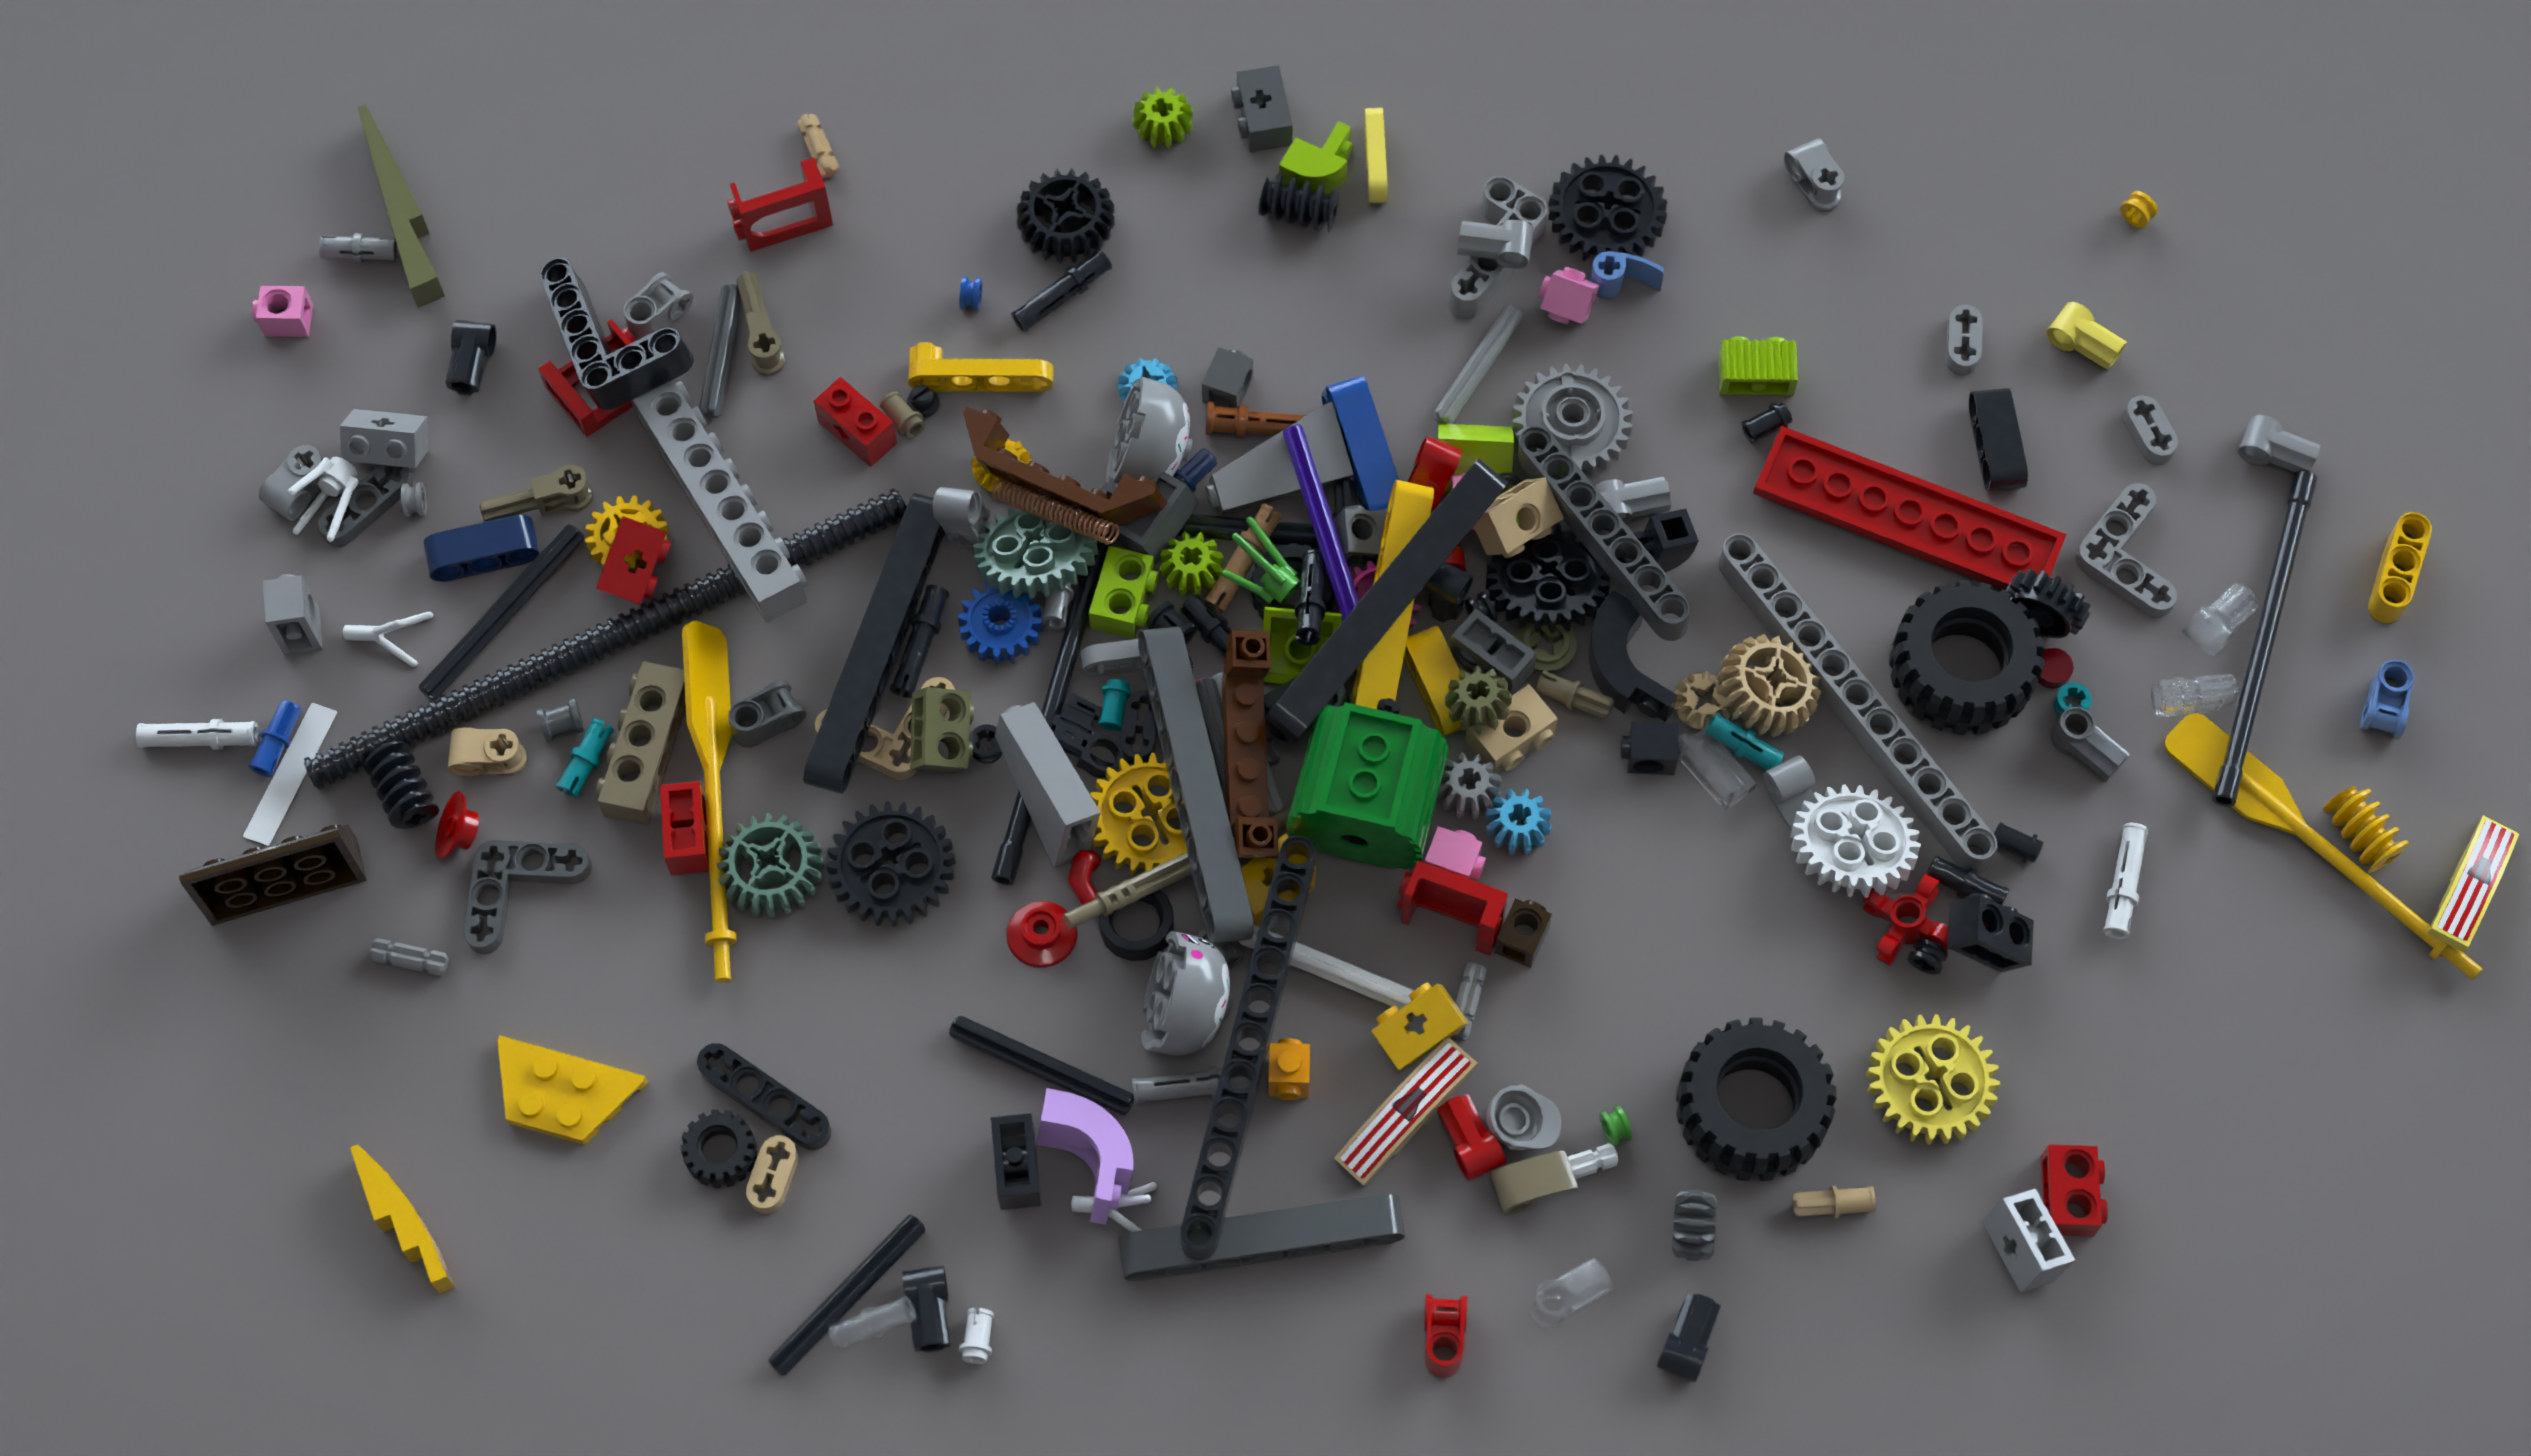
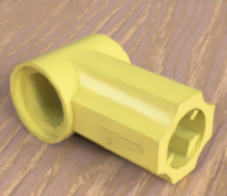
M2068 302L2046 330L2048 340L2058 349L2067 352L2074 349L2107 370L2117 361L2127 341L2094 322L2093 314L2089 309L2077 302Z

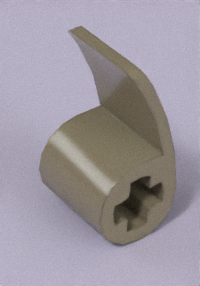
M1563 1150L1506 1165L1495 1170L1490 1175L1503 1214L1513 1215L1529 1210L1538 1204L1539 1198L1578 1188L1568 1157Z

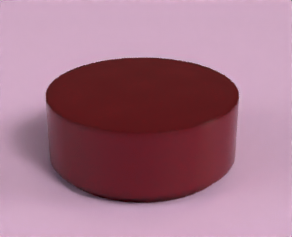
M2045 649L2042 656L2045 660L2038 683L2047 688H2060L2069 681L2073 673V661L2061 649Z

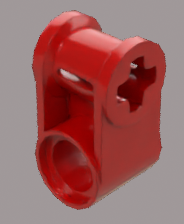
M1426 436L1419 448L1414 467L1407 482L1434 488L1431 511H1433L1439 505L1446 486L1455 473L1462 450Z
M1425 1294V1364L1429 1372L1436 1377H1451L1461 1367L1464 1352V1333H1466L1467 1296H1460L1459 1300L1437 1299L1433 1298L1432 1294ZM1439 1347H1447L1454 1352L1455 1357L1449 1361H1442L1436 1358L1433 1352Z

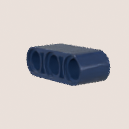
M514 515L431 534L424 540L429 576L432 580L438 582L457 580L527 564L539 556L533 519L526 515Z

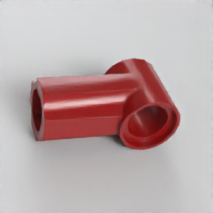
M1469 1094L1455 1096L1437 1108V1114L1454 1145L1453 1152L1457 1164L1466 1180L1470 1181L1506 1164L1503 1150L1496 1136L1491 1131H1487Z

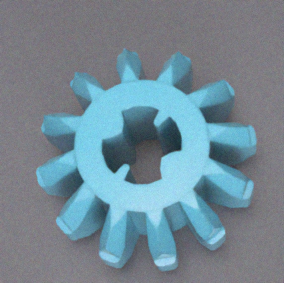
M1510 788L1506 792V799L1499 796L1493 799L1494 808L1487 810L1485 819L1490 822L1486 826L1487 835L1496 836L1494 840L1496 849L1507 844L1509 845L1508 853L1510 856L1516 852V847H1521L1523 853L1528 855L1531 853L1532 845L1539 848L1544 845V836L1551 833L1552 825L1548 822L1551 818L1550 808H1541L1543 805L1541 795L1531 800L1529 799V790L1527 788L1522 791L1521 796H1516L1515 792ZM1521 819L1520 824L1525 821V825H1517V820L1512 823V820Z

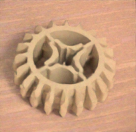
M1765 634L1758 636L1756 640L1750 636L1744 639L1742 643L1734 645L1729 651V655H1726L1722 660L1721 670L1718 672L1716 679L1721 683L1717 694L1727 697L1723 701L1722 708H1732L1734 710L1732 720L1739 718L1744 720V730L1751 728L1753 725L1757 729L1758 736L1769 731L1774 738L1782 732L1788 735L1794 732L1796 728L1804 726L1809 717L1816 711L1818 706L1817 700L1821 694V691L1816 688L1819 685L1820 677L1811 674L1812 664L1805 663L1803 652L1797 654L1793 650V642L1784 646L1779 636L1772 638L1771 641H1769ZM1748 665H1763L1762 668L1755 666L1754 669L1746 667ZM1784 702L1792 704L1791 706H1788V707H1776V706H1775V703H1776V704H1781V705H1782Z

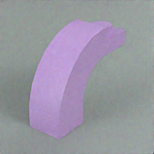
M1047 1088L1036 1145L1069 1151L1079 1156L1088 1164L1095 1178V1192L1090 1222L1106 1225L1109 1209L1117 1210L1120 1194H1128L1133 1172V1152L1129 1139L1117 1120L1101 1106L1079 1095Z

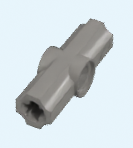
M1664 477L1624 484L1621 480L1613 479L1595 485V488L1625 524H1628L1635 517L1671 511L1670 489ZM1583 502L1573 503L1576 507L1588 506ZM1563 519L1556 523L1557 528H1561L1562 532L1571 530Z

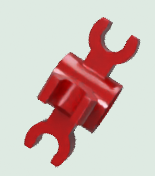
M1925 874L1913 895H1903L1895 900L1890 899L1885 893L1880 895L1874 888H1871L1868 898L1863 896L1862 901L1866 902L1863 906L1865 912L1890 922V930L1882 937L1876 947V950L1879 951L1876 959L1891 966L1903 944H1914L1916 939L1919 938L1931 940L1944 947L1947 951L1949 950L1947 948L1948 926L1926 918V910L1933 904L1940 893V890L1936 889L1940 881ZM1905 916L1917 919L1910 924L1899 921V919Z

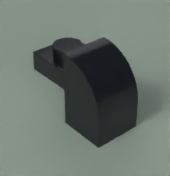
M1686 508L1652 515L1644 531L1633 533L1665 573L1687 561L1699 542ZM1627 557L1617 559L1622 563L1633 562V560Z

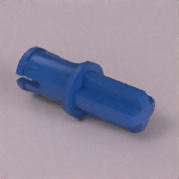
M287 700L279 703L268 729L262 730L260 734L262 740L248 766L255 773L265 777H272L284 748H288L291 744L288 738L301 713V708L297 704Z

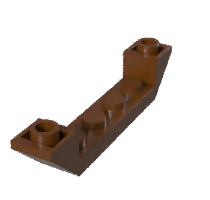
M966 407L963 412L975 458L984 470L994 477L1002 478L1004 481L1007 480L1032 490V492L1035 491L1037 494L1040 493L1042 496L1045 495L1065 503V505L1075 507V509L1078 508L1080 511L1083 510L1085 513L1093 514L1094 517L1098 516L1099 519L1103 518L1113 522L1114 527L1115 524L1120 526L1163 510L1167 504L1158 491L1159 486L1144 476H1139L1138 479L1124 474L1110 497L1105 492L1096 488H1092L1091 492L1080 488L1081 485L1069 476L1061 474L1057 478L1050 475L1044 466L1034 461H1029L1028 465L1020 462L1016 455L1003 448L1010 435L1002 426V419L997 414L985 408L979 412L970 407Z
M1232 629L1229 634L1222 676L1226 810L1238 857L1278 858L1277 818H1269L1263 686V679L1271 669L1270 631Z

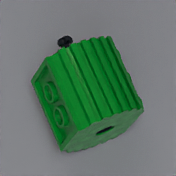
M1391 698L1380 699L1377 709L1346 702L1344 706L1335 707L1328 705L1324 707L1314 719L1287 821V830L1290 831V836H1304L1314 844L1316 852L1389 869L1401 868L1408 870L1413 865L1416 866L1417 861H1421L1448 756L1449 746L1446 745V739L1441 737L1442 734L1438 730L1424 725L1421 719L1399 715L1400 703Z

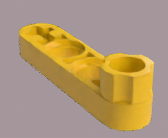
M927 342L918 343L916 346L910 347L908 384L913 389L919 385H926L933 391L1042 392L1049 390L1053 386L1054 367L1045 360L942 359V348Z

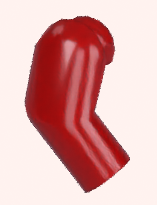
M1080 850L1073 856L1067 879L1068 884L1082 905L1095 900V895L1098 894L1090 881L1092 871L1097 869L1101 861L1099 854L1094 850Z

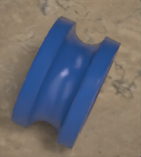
M962 277L959 298L961 310H966L968 306L973 307L974 311L980 310L983 289L982 278L970 281L968 277Z

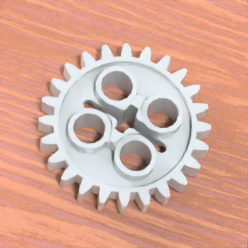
M1843 784L1839 794L1831 787H1827L1824 797L1817 792L1813 793L1811 802L1804 800L1801 811L1796 812L1790 837L1793 838L1791 850L1798 852L1797 864L1808 863L1805 874L1812 875L1818 873L1820 875L1817 882L1818 885H1822L1827 881L1832 882V892L1834 893L1843 886L1846 887L1849 897H1852L1855 889H1860L1863 896L1868 898L1871 888H1874L1880 895H1884L1887 885L1894 890L1897 889L1900 880L1907 881L1910 871L1915 868L1921 844L1917 842L1919 831L1911 829L1914 819L1902 818L1905 810L1903 806L1894 809L1890 807L1892 797L1889 796L1883 801L1877 799L1878 790L1876 789L1868 796L1864 795L1861 785H1858L1855 793H1850L1848 787Z

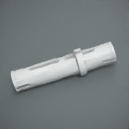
M212 719L210 723H139L136 728V742L140 748L210 746L212 750H222L224 746H257L259 742V727L256 721L224 723L222 719Z
M2130 822L2123 825L2113 886L2107 892L2106 900L2109 903L2103 932L2106 936L2114 939H2126L2129 937L2133 908L2137 907L2139 902V895L2136 891L2146 837L2149 831L2146 829V826L2139 823Z

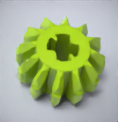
M1156 86L1153 95L1143 91L1141 101L1135 102L1133 106V128H1135V131H1138L1141 142L1150 140L1153 148L1159 143H1164L1169 149L1172 145V140L1183 143L1185 134L1190 133L1192 130L1193 108L1191 104H1187V98L1184 93L1175 95L1172 86L1167 92H1161L1159 87Z
M1184 532L1181 542L1170 538L1168 542L1169 549H1162L1160 553V560L1163 563L1159 566L1160 575L1167 578L1166 586L1169 590L1179 586V594L1182 597L1188 590H1194V594L1201 595V587L1211 590L1215 580L1219 578L1223 571L1221 565L1224 563L1223 554L1220 551H1216L1217 543L1214 539L1204 543V535L1201 532L1195 539H1190L1189 535Z

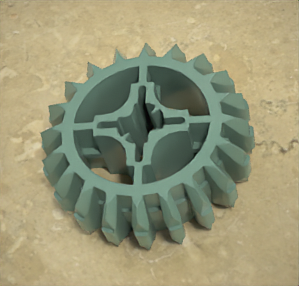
M767 812L764 822L758 823L756 817L751 815V826L745 828L737 823L736 831L738 836L726 835L725 842L728 847L719 848V855L725 859L717 863L718 870L725 871V874L718 880L719 884L725 885L726 889H728L726 896L729 901L738 900L737 906L742 912L751 906L752 914L757 918L763 909H767V913L772 919L776 915V909L782 908L785 914L790 915V904L795 902L797 906L803 908L805 901L802 895L815 896L816 890L812 883H821L822 874L818 871L824 867L823 857L818 856L822 852L820 843L813 842L815 838L813 832L810 829L803 831L802 822L798 819L789 825L788 816L782 814L778 821L774 822L772 815ZM766 842H772V843H770L769 845H766V846H759L760 844H763V843H766ZM793 847L802 856L801 865L797 873L792 871L790 864L787 863L791 858L789 853ZM744 858L749 860L750 866L753 867L750 873L751 879L747 884L739 877L740 866ZM774 885H782L779 888L768 890L770 887Z

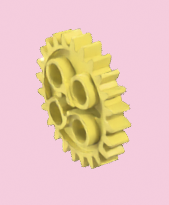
M1938 1014L1934 1015L1931 1024H1926L1923 1016L1918 1015L1914 1027L1906 1019L1901 1021L1899 1026L1900 1032L1890 1027L1886 1033L1888 1041L1879 1038L1875 1046L1879 1052H1872L1868 1060L1876 1067L1868 1068L1866 1073L1867 1078L1875 1080V1082L1869 1085L1867 1093L1879 1094V1097L1873 1104V1108L1880 1109L1885 1107L1887 1109L1882 1121L1885 1123L1895 1118L1898 1121L1895 1129L1897 1134L1905 1127L1911 1129V1141L1917 1138L1919 1132L1924 1133L1927 1145H1931L1935 1135L1938 1134L1945 1145L1951 1139V1132L1960 1140L1964 1139L1967 1134L1966 1127L1976 1132L1981 1125L1979 1119L1987 1120L1991 1113L1987 1106H1994L1998 1099L1991 1092L1996 1091L2000 1086V1081L1989 1078L1996 1074L1999 1069L1998 1065L1986 1064L1993 1051H1980L1978 1048L1983 1037L1979 1036L1970 1040L1967 1037L1970 1031L1969 1025L1965 1026L1960 1032L1955 1030V1018H1951L1946 1026H1942ZM1937 1047L1943 1048L1949 1053L1951 1059H1938L1933 1054L1932 1049ZM1918 1048L1921 1050L1923 1059L1914 1049ZM1906 1063L1910 1065L1915 1074L1911 1076L1901 1074L1897 1070L1896 1064ZM1927 1074L1931 1079H1935L1938 1077L1940 1080L1939 1084H1937L1935 1080L1927 1081ZM1956 1082L1962 1083L1968 1088L1970 1094L1966 1096L1958 1095L1953 1091L1951 1084ZM1915 1099H1927L1933 1105L1934 1110L1927 1112L1919 1109ZM1943 1101L1951 1107V1110L1945 1109Z

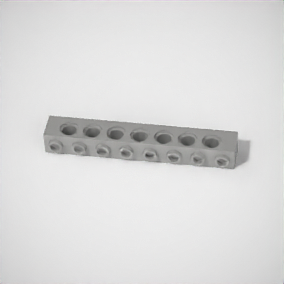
M671 380L631 400L637 417L764 621L768 623L806 603L807 599L803 587L808 585L802 570L798 564L792 567L787 559L790 558V554L786 545L780 537L774 540L770 534L774 530L766 513L763 510L758 513L753 506L757 503L747 484L740 486L737 482L740 476L734 463L730 458L724 460L720 455L723 452V448L715 433H706L704 427L707 426V423L697 406L691 408L687 403L691 399L682 381L680 380L675 383Z

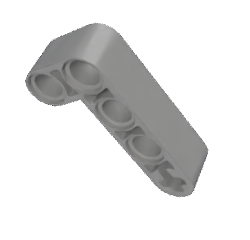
M1496 176L1486 182L1482 203L1484 217L1493 224L1500 226L1509 220H1520L1529 223L1534 229L1532 249L1544 233L1547 214L1545 201L1504 176ZM1495 198H1501V199H1504L1505 201H1496V200H1494V199H1495ZM1523 217H1533V218H1535V219H1534V220H1527V219H1525V218H1523ZM1471 256L1451 283V312L1461 319L1476 317L1515 269L1501 266L1496 259ZM1482 268H1491L1494 271L1488 272L1482 270Z

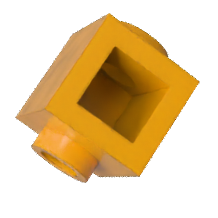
M1293 1038L1281 1039L1278 1043H1270L1268 1097H1277L1283 1100L1309 1098L1310 1044H1302V1041Z

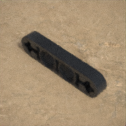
M712 1043L706 1045L699 1052L697 1065L702 1077L707 1082L801 1147L808 1150H817L828 1143L831 1137V1127L828 1118L816 1107L723 1044ZM723 1056L724 1065L732 1071L730 1078H728L726 1072L718 1067L710 1071L708 1060L711 1057L717 1060ZM746 1076H753L759 1080L758 1089L750 1095H743L737 1091L739 1080ZM777 1098L788 1099L791 1102V1109L785 1116L775 1117L769 1113L771 1102ZM801 1109L804 1110L800 1113L801 1119L811 1126L819 1122L818 1126L821 1133L818 1136L812 1133L808 1138L805 1137L804 1127L796 1121Z

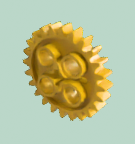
M1151 753L1148 763H1143L1139 754H1135L1132 766H1129L1123 758L1120 759V772L1108 767L1106 769L1108 781L1103 779L1096 780L1095 788L1100 793L1090 792L1092 799L1101 812L1095 833L1099 834L1094 838L1093 846L1100 847L1106 845L1102 858L1106 860L1116 856L1115 869L1117 870L1125 863L1129 864L1130 876H1133L1138 868H1143L1144 872L1187 852L1182 830L1173 829L1167 824L1168 820L1178 818V813L1165 759L1162 764L1157 763L1155 753ZM1154 785H1161L1166 788L1168 794L1161 797L1151 794L1149 788ZM1133 787L1139 788L1142 793V799L1132 790ZM1118 802H1127L1132 805L1134 810L1129 813H1120L1114 808V805ZM1145 806L1151 816L1157 814L1156 826L1152 817H1143ZM1159 833L1169 842L1167 845L1161 842ZM1136 835H1146L1152 840V843L1149 846L1142 847L1136 845L1132 838Z

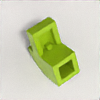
M1338 121L1322 149L1295 137L1279 164V173H1282L1283 185H1287L1292 176L1296 177L1298 189L1302 188L1306 180L1310 181L1311 192L1315 193L1320 184H1324L1325 195L1330 194L1334 188L1339 189L1347 180V162L1354 147V143L1350 142L1351 127Z

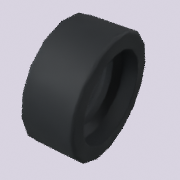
M1157 890L1138 900L1151 904L1156 908L1160 916V925L1157 932L1148 939L1129 941L1121 938L1113 927V917L1116 911L1108 916L1099 915L1100 935L1105 946L1116 956L1129 961H1145L1156 956L1158 951L1162 952L1169 943L1166 942V936L1169 932L1174 931L1173 907L1167 895L1161 890Z

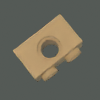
M1546 478L1527 479L1499 495L1474 525V529L1487 555L1503 554L1504 558H1508L1525 549L1523 544L1530 539L1538 540L1552 533V526L1564 519ZM1517 514H1518V517H1519V525H1517V522H1516V516H1517Z
M1530 684L1512 695V704L1508 707L1509 715L1506 720H1498L1496 730L1485 725L1479 735L1475 726H1470L1467 729L1465 742L1476 755L1479 753L1483 764L1493 762L1495 767L1492 774H1497L1503 769L1505 771L1514 769L1523 761L1525 754L1534 748L1536 750L1545 748L1555 738L1554 734L1558 718ZM1514 728L1521 731L1523 735L1520 737H1510L1504 731Z

